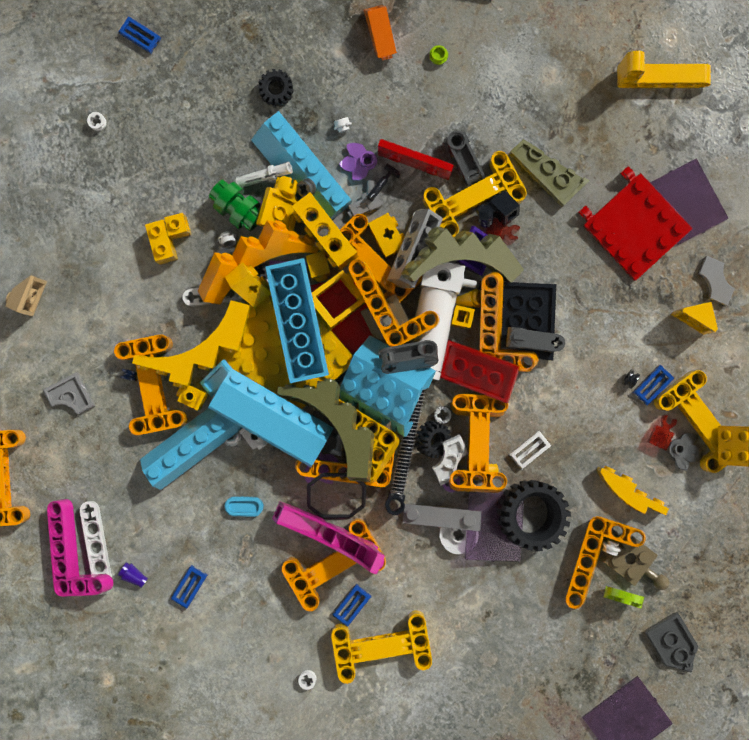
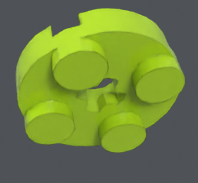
M606 586L603 596L604 598L641 609L644 601L642 596Z

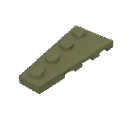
M524 139L509 153L561 207L590 181L585 177L582 178L575 174L576 172L571 168L567 169L559 164V161L555 158L551 159L542 150Z

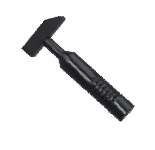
M387 163L384 167L388 173L381 177L367 195L369 201L375 199L388 182L391 174L397 178L400 177L399 171Z

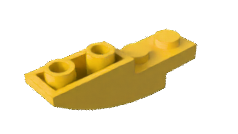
M604 466V468L597 467L596 471L605 485L625 504L643 514L646 513L648 508L663 515L667 514L669 508L663 506L665 502L655 497L653 500L646 498V493L638 489L635 491L637 484L632 482L633 478L624 474L620 477L614 474L616 470Z

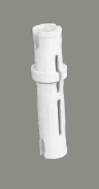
M290 162L276 166L270 165L266 169L236 177V183L243 188L270 179L274 181L277 177L292 174L293 169Z

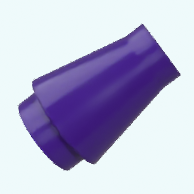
M125 562L117 576L121 577L120 580L137 585L140 588L148 579L132 563L129 564Z

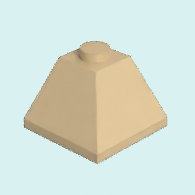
M30 275L8 293L5 307L25 315L34 316L47 281Z

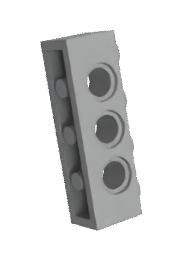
M430 209L415 211L387 278L388 281L400 288H415L418 279L415 282L407 280L401 273L410 261H413L423 248L428 246L424 239L428 236V232L431 229L440 227L443 220L441 216Z

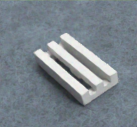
M537 431L509 455L522 470L551 445L542 433ZM537 437L540 438L536 443H534L520 456H515L527 445H529L532 441H534ZM541 443L545 444L526 461H524L523 463L520 462V460H522L526 455H528Z

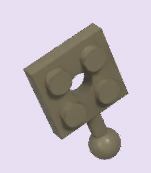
M366 281L363 285L366 292L373 288L371 281ZM394 294L386 298L399 325L409 321L397 295ZM375 298L373 300V307L379 309L382 306L381 299ZM369 308L362 310L361 314L373 337L386 343ZM411 324L408 326V331L413 329ZM393 333L391 335V340L400 335L398 333Z
M631 536V539L634 543H640L639 540ZM618 542L619 547L622 548L621 552H618L617 556L608 553L602 561L634 586L644 574L653 580L654 586L658 590H665L669 586V579L665 575H657L649 568L658 555L644 544L639 547H633ZM628 553L635 555V561L631 564L625 561V556Z

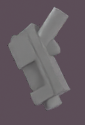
M367 181V192L361 195L362 199L349 205L350 211L347 213L350 219L356 214L372 212L383 205L379 194L373 201L367 199V195L375 186V181Z

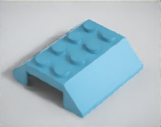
M369 336L352 357L340 386V400L350 403L354 407L359 403L360 412L365 413V415L379 423L381 422L384 426L391 421V430L397 431L398 434L406 437L413 425V422H409L422 390L429 388L436 370L426 367L391 374L383 373L381 370L382 360L378 354L383 348L391 346L373 336Z

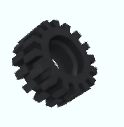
M272 69V72L268 70L266 75L262 74V79H259L258 89L262 100L266 101L269 106L272 104L273 107H276V105L281 107L284 102L287 104L288 99L291 100L294 91L290 76L288 77V74L286 72L283 73L280 69L278 71ZM277 81L283 85V90L280 94L274 95L269 92V85Z
M433 421L425 422V426L421 425L419 427L421 431L417 430L416 432L419 435L415 437V440L418 441L415 443V446L418 447L417 450L421 454L431 458H440L439 455L443 456L444 451L442 442L451 438L448 435L451 432L443 424ZM435 434V440H434L433 444L431 445V439H432L433 435Z

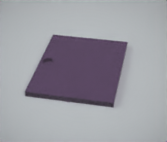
M697 158L675 170H670L669 173L650 182L693 228L677 245L700 233H705L707 229L729 219Z
M505 491L499 493L469 492L468 510L482 511L480 531L466 530L465 560L520 562L521 547L506 538L507 535L503 534L500 530L502 526L497 522V519L501 518L499 514H496L497 508L501 509L502 504L498 502L500 498H506L503 494ZM524 500L520 503L516 512V520L521 530L523 529Z
M638 676L582 717L598 740H652L673 724L657 703V699L652 696Z

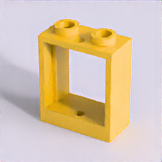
M344 270L312 292L316 316L328 331L365 305V301L354 284L352 276L349 273L346 274ZM341 280L357 299V302L333 319L317 297Z

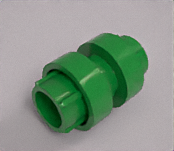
M220 180L209 193V198L214 201L213 209L222 216L226 214L231 215L229 222L237 229L244 227L250 232L258 226L256 223L260 212V202L251 195L245 198L243 196L244 189L236 182L228 184L225 180Z

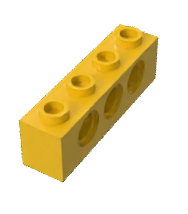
M311 192L292 205L295 211L292 213L299 223L302 221L306 225L304 230L310 238L313 236L318 242L315 244L322 253L326 251L329 255L327 260L333 268L337 266L339 270H342L359 257L356 250ZM316 214L317 218L314 221H308L309 215ZM322 229L329 230L326 236H319V232ZM333 244L340 245L338 251L333 252L330 250Z

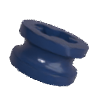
M122 368L123 374L120 375V378L137 382L136 371Z

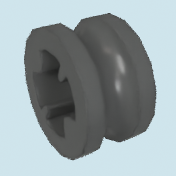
M304 179L298 182L297 192L301 197L306 196L309 192L313 195L316 192V185L311 179Z

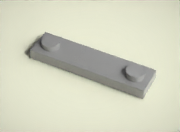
M405 504L403 523L480 531L482 511Z

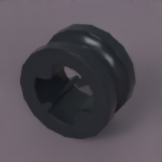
M631 369L625 376L622 384H627L632 389L639 380L640 374H634V370Z

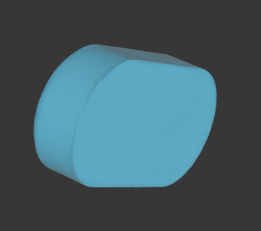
M233 496L225 502V511L231 516L255 517L264 508L262 500L258 497Z

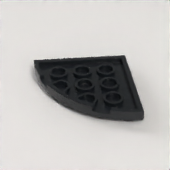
M479 281V290H481L482 281ZM489 281L491 286H496V281ZM503 282L501 338L505 342L508 327L555 334L557 284ZM493 297L488 298L489 304L495 306V299ZM488 316L489 323L494 325L495 319L492 316ZM515 349L533 351L537 354L538 359L553 361L554 352Z

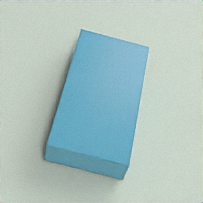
M224 359L200 382L211 397L216 394L232 367Z

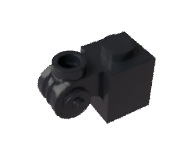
M504 190L502 193L494 195L488 205L485 206L483 204L477 208L476 213L479 216V224L484 228H488L493 224V218H497L505 226L519 216L520 205Z

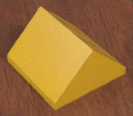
M712 302L673 311L671 314L703 335L714 333L718 329Z

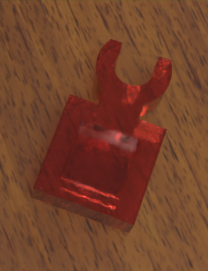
M493 218V224L486 228V234L500 236L502 240H504L505 236H508L510 240H517L518 236L512 235V230H519L520 226H504L498 219Z
M666 414L661 417V426H654L647 441L664 451H667L675 434L670 429L677 424V419H672L671 423L668 424L666 422L668 415Z

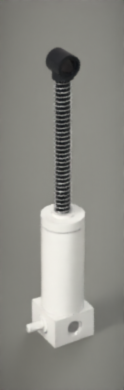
M449 262L440 264L423 274L415 316L417 317L426 311H434L439 315L440 323L436 328L410 341V343L431 340L437 344L439 361L435 366L431 367L436 370L433 380H440V372L442 371L455 303L460 289H462V286L476 288L477 284L475 280L464 278L465 266ZM443 274L447 280L440 281L437 275ZM429 314L426 316L425 322L431 326L435 324L436 318L433 314ZM416 324L413 325L412 335L418 332ZM426 389L422 390L409 422H413V425L406 437L402 436L403 439H401L402 443L399 450L400 454H398L399 457H397L398 464L396 465L397 468H395L396 472H394L393 487L385 501V508L391 515H399L405 508L404 501L406 495L403 492H405V482L407 481V474H409L408 468L410 467L409 463H411L410 459H412L411 453L413 452L414 441H416L415 434H417L416 430H418L417 424L419 423L420 412H422L421 405H423L422 401H424L423 397ZM392 500L400 502L398 509L393 510L390 508L389 504Z

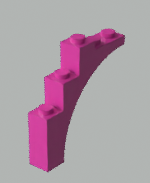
M279 501L272 517L276 524L301 533L342 553L373 574L377 575L379 569L382 568L385 555L377 550L378 547L373 542L355 536L346 529L326 522L315 514Z

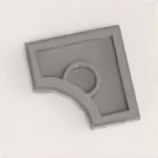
M79 372L43 389L51 407L66 405L79 415L96 406Z

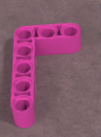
M69 499L50 502L47 506L55 593L61 597L98 595L112 589L113 579L108 574L79 575L73 504Z

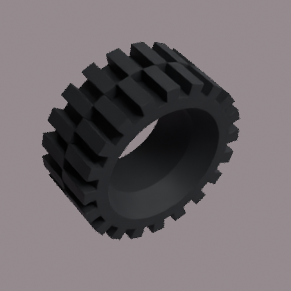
M535 480L519 481V485L514 483L510 486L512 488L511 491L505 490L503 493L506 498H500L498 502L502 504L501 509L497 508L496 514L501 516V518L497 519L498 524L502 526L500 528L501 532L507 535L506 538L509 541L530 551H543L542 548L547 550L553 548L551 543L559 544L561 540L558 537L560 535L565 537L567 534L563 530L564 527H570V522L566 521V517H571V511L565 509V507L569 506L568 501L562 499L565 497L562 492L557 491L556 487ZM538 496L546 505L547 519L539 530L530 533L524 532L518 526L516 520L518 506L526 498Z

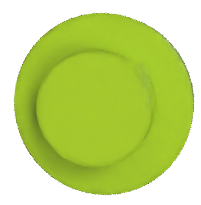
M441 45L434 46L430 50L429 58L436 65L444 64L448 59V51Z

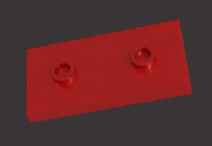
M380 139L378 144L379 156L449 180L454 166L451 163Z
M448 340L440 378L501 402L509 403L520 366Z

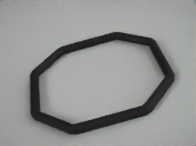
M321 473L307 485V507L321 518H351L366 506V484L362 481H356L362 486V505L350 514L323 515L311 506V486L322 477H347V473Z

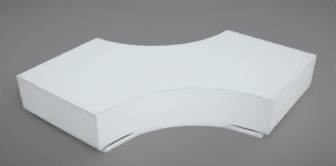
M460 434L442 442L444 448L443 456L432 467L440 486L448 483L451 474L457 471L459 461L468 454Z

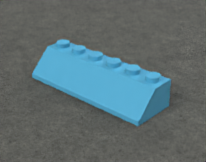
M279 111L262 124L251 141L271 165L276 166L290 162L293 173L284 176L292 178V184L293 180L300 182L307 178L311 179L316 185V192L313 196L332 220L352 204L350 197ZM296 192V196L299 198V200L302 199L303 197H301L298 194V192ZM312 214V216L316 219L317 215Z
M302 258L266 266L290 383L328 376L329 372L305 259Z
M234 369L230 370L208 406L209 409L309 467H312L334 429L332 426Z
M208 408L140 459L142 471L153 487L162 490L239 432L242 427Z

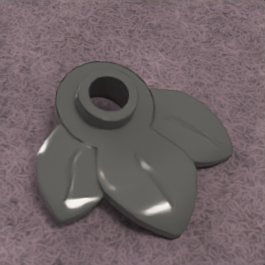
M685 433L680 439H674L669 442L667 451L674 458L675 465L679 469L687 471L689 462H698L702 459V451L695 445L698 435Z

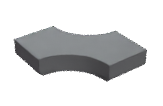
M705 256L698 275L704 278L708 284V299L728 306L735 288L729 285L724 277L723 268L725 263Z

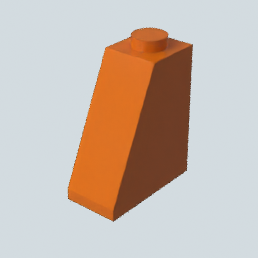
M379 5L364 9L376 57L382 60L393 58L392 54L397 52L386 6Z

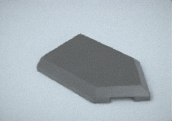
M678 612L672 613L646 629L647 637L665 666L692 673L698 645Z

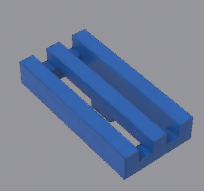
M129 16L118 31L120 35L152 54L153 48H156L157 42L161 40L159 35ZM131 23L154 39L150 40L128 25ZM125 30H128L129 32H131L132 34L136 35L137 37H139L140 39L144 40L145 42H147V43L150 44V45H149V46L145 45L144 43H142L141 41L137 40L136 38H134V37L131 36L130 34L126 33Z
M659 365L633 393L645 405H649L674 377L662 365ZM661 371L662 373L658 376V378L641 394L640 391ZM665 376L668 377L648 399L645 397Z
M191 565L171 600L187 609L208 574L201 572L200 569H196L195 566ZM194 572L195 575L193 576L189 585L185 589L181 598H177L179 592L183 588L190 574ZM198 576H200V581L198 582L188 601L185 603V597L187 596L188 592L190 591Z
M356 584L335 610L333 616L348 627L371 598V595ZM356 591H358V592H359L358 595L354 598V600L351 602V604L347 607V609H346V610L343 612V614L340 616V615H339L340 611H341V610L343 609V607L347 604V602L351 599V597L354 595V593H355ZM362 595L365 596L360 605L356 608V610L346 621L344 618L347 616L350 610L354 607V605L358 602Z

